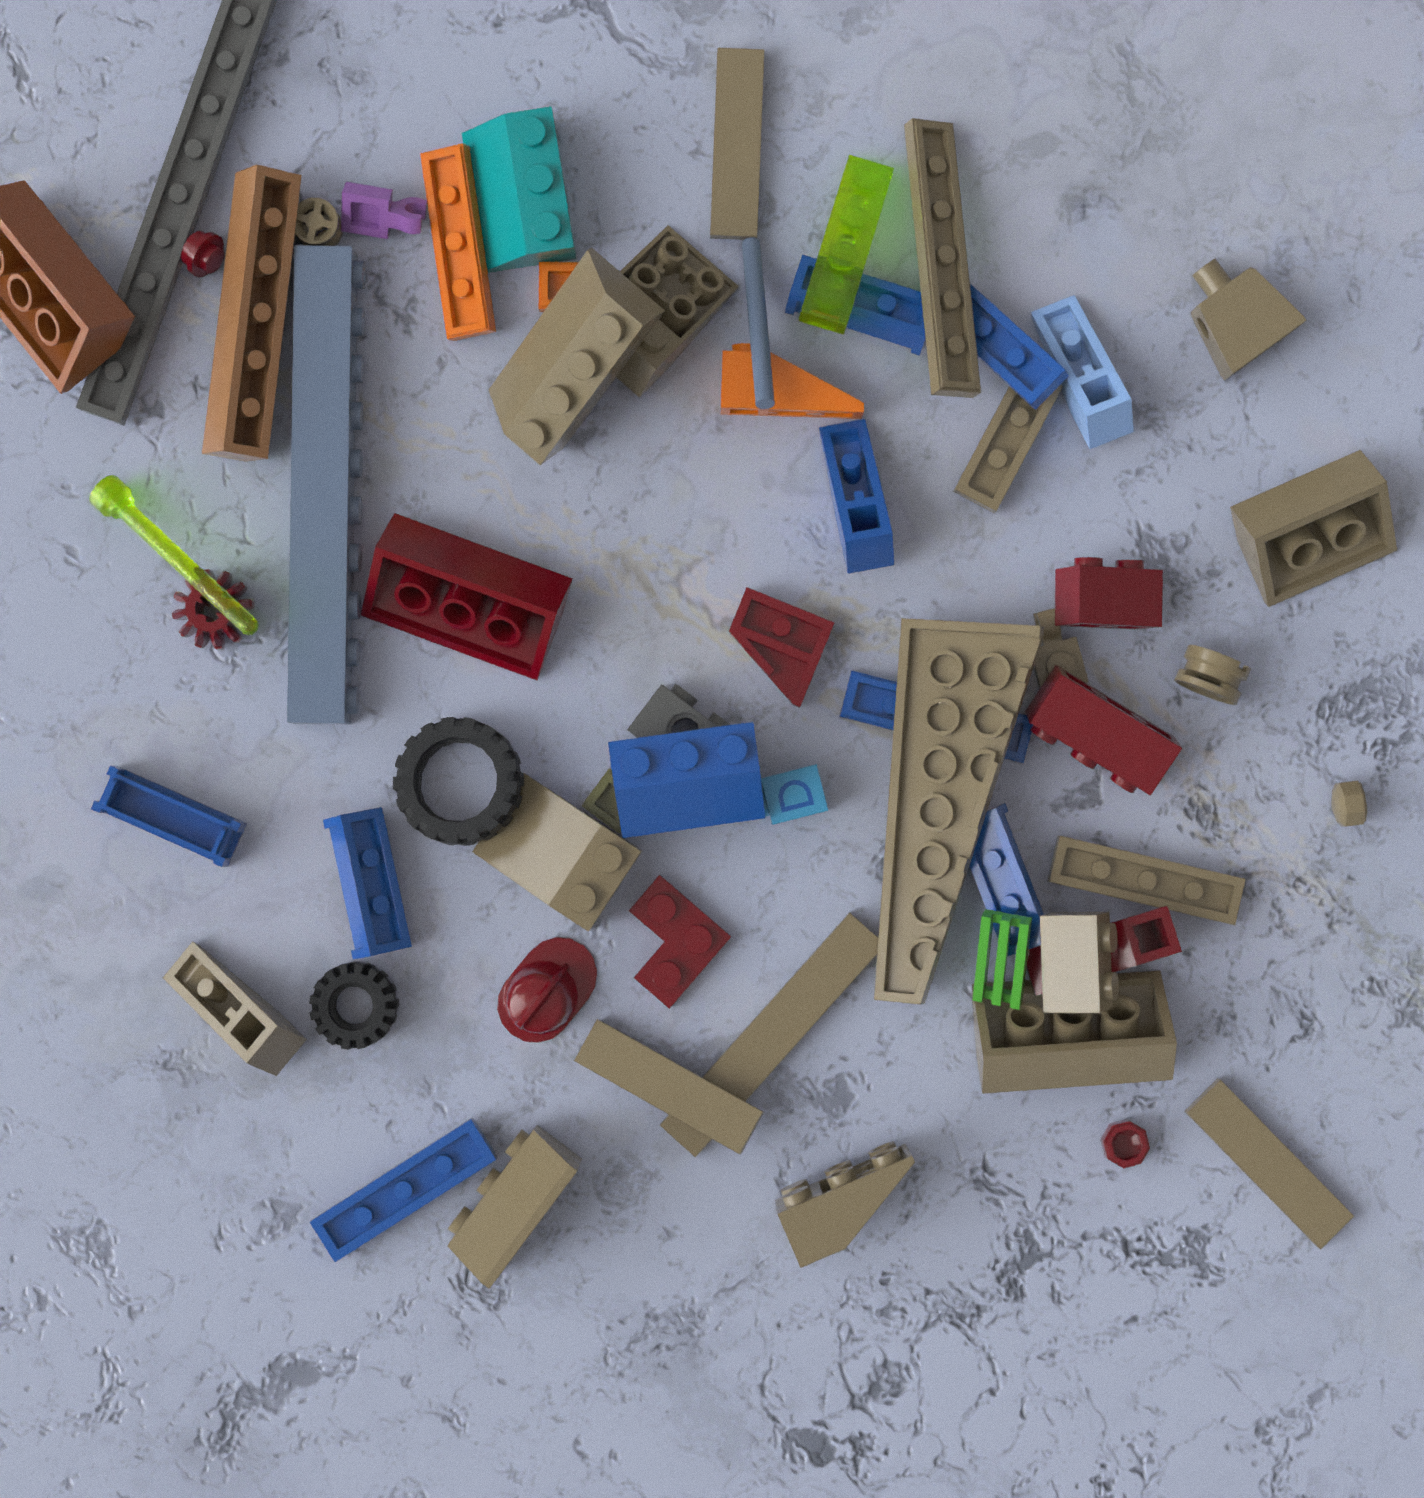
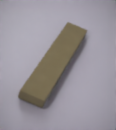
M912 118L904 124L931 395L974 398L981 393L953 123Z
M849 912L702 1077L746 1101L877 955L878 937ZM669 1114L660 1123V1126L694 1157L711 1140L710 1137Z

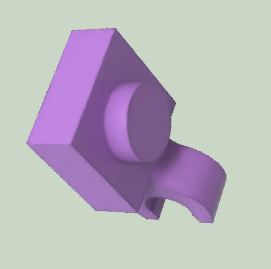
M346 181L342 190L341 231L388 239L391 228L408 234H420L422 219H426L427 201L417 197L392 201L393 189Z

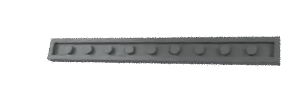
M277 0L221 1L117 291V295L125 302L135 318L121 348L86 377L76 408L80 411L125 426L183 264L181 261L182 248L195 231Z

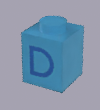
M817 764L761 778L765 817L770 816L772 825L828 811Z

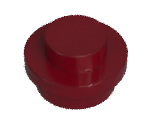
M196 231L187 239L182 248L181 261L187 265L189 273L201 278L219 269L225 257L222 237L214 232Z

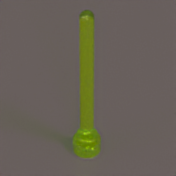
M107 476L95 485L91 491L89 501L100 513L106 517L112 516L114 519L121 518L243 634L253 635L257 632L259 624L256 618L134 505L131 489L118 476Z

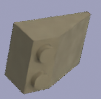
M524 773V786H521L520 795L523 797L519 808H515L511 815L513 819L506 827H501L493 838L479 841L472 852L545 904L589 932L643 850Z

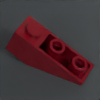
M1168 906L1111 922L1115 924L1117 930V947L1115 952H1111L1112 972L1121 971L1182 952ZM1040 945L1028 950L1026 968L1035 996L1043 994Z

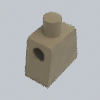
M1215 258L1192 275L1208 298L1191 311V317L1224 381L1307 321L1253 267L1248 268L1231 280Z

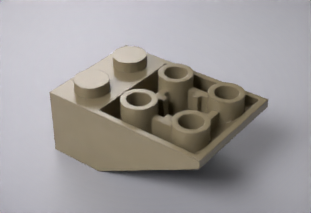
M669 225L620 271L665 310L616 377L639 398L674 363L739 287Z
M894 1141L885 1143L868 1152L869 1160L855 1166L852 1165L850 1160L844 1161L825 1170L824 1172L827 1177L811 1185L808 1184L807 1179H803L781 1189L782 1197L775 1200L777 1215L800 1268L847 1248L915 1163L906 1144L896 1147Z

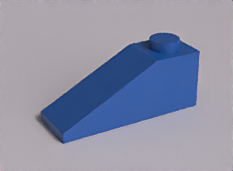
M860 419L819 427L847 573L893 566V532L866 420Z

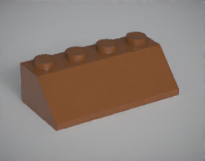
M25 180L1 185L0 318L59 393L62 394L71 390L121 348L135 316Z

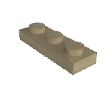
M1059 385L1036 410L1011 387H1008L953 492L995 514L1063 386Z

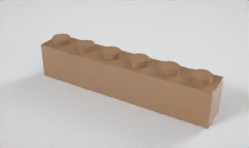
M254 165L235 173L202 454L244 462L268 459L302 175L262 165Z

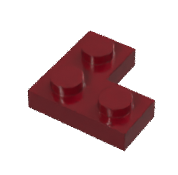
M659 875L629 909L630 913L664 941L634 976V979L670 1009L731 938V935L665 878Z

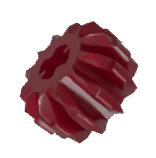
M205 569L201 575L202 585L191 576L185 579L186 586L192 591L189 596L182 592H175L174 599L185 603V609L173 611L172 617L175 620H188L181 627L179 633L185 638L196 633L194 639L196 647L204 648L211 638L213 647L216 650H223L225 647L224 634L233 642L239 643L242 637L235 628L237 624L248 628L252 626L253 621L241 616V611L251 610L255 607V604L251 599L238 600L248 587L243 582H238L231 586V573L223 571L216 581L213 571ZM210 599L223 605L222 614L216 613L219 618L215 621L213 618L204 615L205 605L211 607L208 602Z

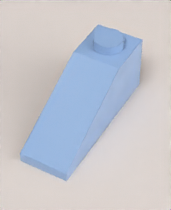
M1075 295L1032 311L1031 317L1045 351L1066 369L1069 374L1060 384L1063 386L1061 391L1089 449L1134 432L1131 397Z

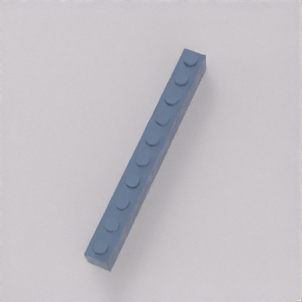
M294 245L287 722L292 724L351 725V714H358L359 687L351 685L352 667H359L360 641L357 638H352V619L359 620L361 613L360 591H353V572L361 571V545L354 544V525H361L362 499L361 496H354L355 478H361L363 473L362 449H355V430H363L364 423L363 403L356 402V383L364 382L363 355H357V336H364L365 312L363 307H357V289H365L366 267L364 260H358V255L352 246Z

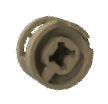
M1188 645L1184 654V658L1187 660L1184 669H1178L1174 681L1205 697L1226 704L1237 705L1241 696L1238 688L1241 681H1247L1251 668L1244 665L1242 669L1239 667L1240 661L1219 652L1196 645Z

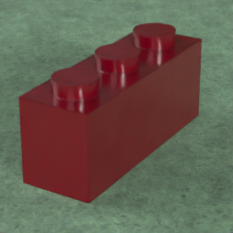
M1058 665L1054 666L1025 710L1029 722L1033 724L1030 731L1037 737L1051 745H1055L1057 740L1061 741L1073 749L1070 755L1090 769H1095L1097 764L1112 772L1110 779L1115 784L1133 794L1138 788L1151 796L1183 749L1173 735Z

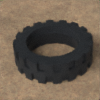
M455 717L442 718L438 723L430 722L420 728L422 732L416 737L412 735L406 741L404 746L407 748L403 755H398L395 767L398 770L396 777H393V790L397 791L398 799H396V803L400 812L405 814L407 822L414 829L430 839L447 845L470 846L481 840L493 838L501 827H506L513 819L511 815L515 808H519L523 796L520 795L521 786H524V773L521 772L519 765L521 761L517 752L513 750L510 745L511 743L492 727L472 718L456 719ZM453 743H471L483 749L492 759L497 773L496 791L489 805L477 816L464 821L446 820L436 815L425 803L421 791L422 773L429 758L440 748Z

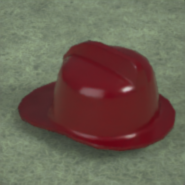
M555 937L539 943L522 960L505 981L498 994L497 1010L501 1023L511 1035L525 1042L540 1043L553 1039L566 1028L587 1002L596 986V965L593 956L585 946L571 938Z

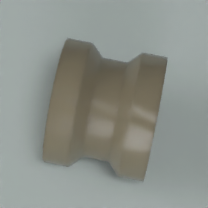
M312 197L305 199L298 204L295 235L304 246H336L343 235L341 231V218L328 201ZM323 228L328 229V230H325V229H324L322 232L318 233V236H316L317 231H320V230L323 229Z

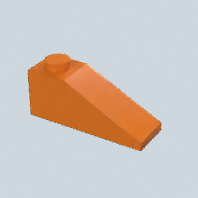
M750 343L733 344L732 351L722 350L720 415L861 419L863 416L864 402L771 352L775 405L769 409L757 408L755 404Z

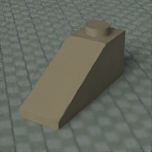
M193 941L163 976V979L251 1066L277 1076L307 1040L278 1010Z

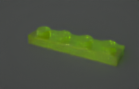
M853 155L848 156L798 321L845 334L894 171L893 167Z

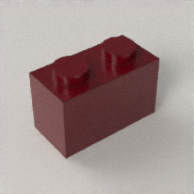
M1097 557L1074 558V566L1055 569V626L1129 630L1162 627L1163 570L1144 569L1143 560H1116L1115 567L1103 566V558Z

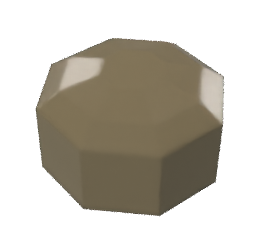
M1359 781L1335 783L1332 789L1331 807L1335 819L1341 827L1362 825L1366 822V797L1362 784Z

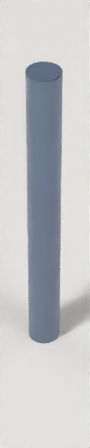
M750 237L744 239L741 244L755 404L757 408L769 409L775 405L761 245L759 239Z

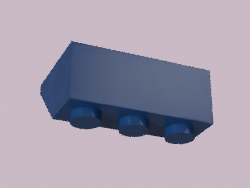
M753 722L608 742L622 838L765 819L761 774Z

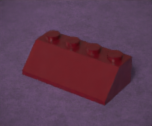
M394 513L375 546L360 616L537 681L561 620L573 578Z

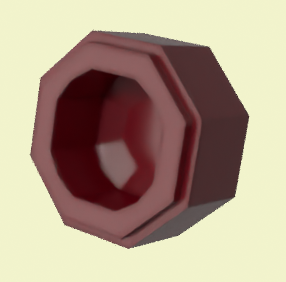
M1128 1119L1110 1123L1100 1139L1105 1157L1123 1169L1141 1164L1150 1150L1146 1130Z

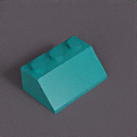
M552 106L505 113L463 132V144L470 147L488 273L539 265V262H561L577 259Z

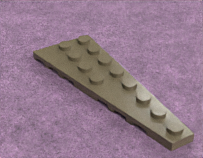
M901 618L874 1000L920 1005L926 1002L1044 637L1043 626Z

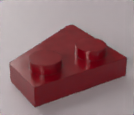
M746 587L729 633L791 704L800 708L835 622Z

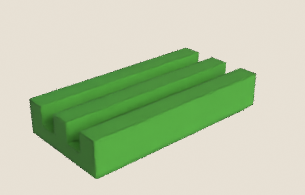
M988 909L984 910L981 916L972 1001L982 1003L983 998L992 1000V1005L1001 1006L1002 1002L1010 1003V1008L1020 1009L1023 1002L1032 925L1031 917ZM993 923L1000 924L992 987L986 985ZM1011 926L1019 927L1012 990L1004 989L1010 930Z

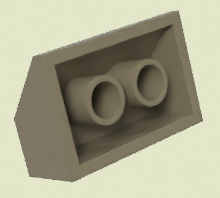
M1361 450L1230 507L1237 542L1261 596L1268 607L1397 551L1387 481Z
M538 1125L535 1126L530 1134L523 1129L518 1133L505 1151L506 1154L512 1157L501 1173L493 1167L476 1191L483 1195L473 1211L464 1206L448 1227V1230L455 1235L447 1247L488 1289L491 1288L576 1174L582 1160L580 1156Z

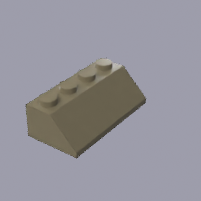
M592 247L586 251L489 388V393L504 435L539 465H542L566 446L665 312L664 309Z
M1161 971L1117 973L1119 980L1118 998L1116 1001H1113L1112 1009L1102 1013H1043V994L1035 996L1030 980H1025L1023 1002L1019 1010L1010 1008V1003L1002 1002L1001 1006L992 1005V1000L983 998L982 1003L972 1001L976 1057L982 1094L1173 1080L1177 1041ZM1005 981L1004 989L1012 990L1013 981ZM994 982L987 983L986 986H992V987H993V983H994ZM972 984V989H971V990H972V999H973L974 984Z

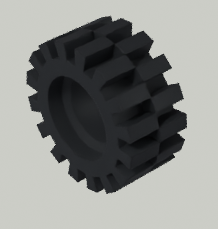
M360 962L341 964L327 971L313 987L315 991L310 996L309 1004H312V1011L309 1012L311 1021L315 1020L317 1025L315 1030L318 1034H323L327 1038L326 1041L331 1045L337 1044L341 1046V1049L347 1050L351 1048H366L383 1038L396 1022L398 1016L396 1012L399 1007V998H396L395 993L397 989L395 984H391L387 978L389 975L383 970L379 971L376 969L375 965ZM348 987L362 988L372 999L373 1008L371 1015L362 1023L352 1024L346 1022L337 1011L338 996Z

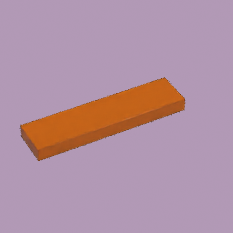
M461 143L420 153L447 339L457 341L496 332L470 147Z

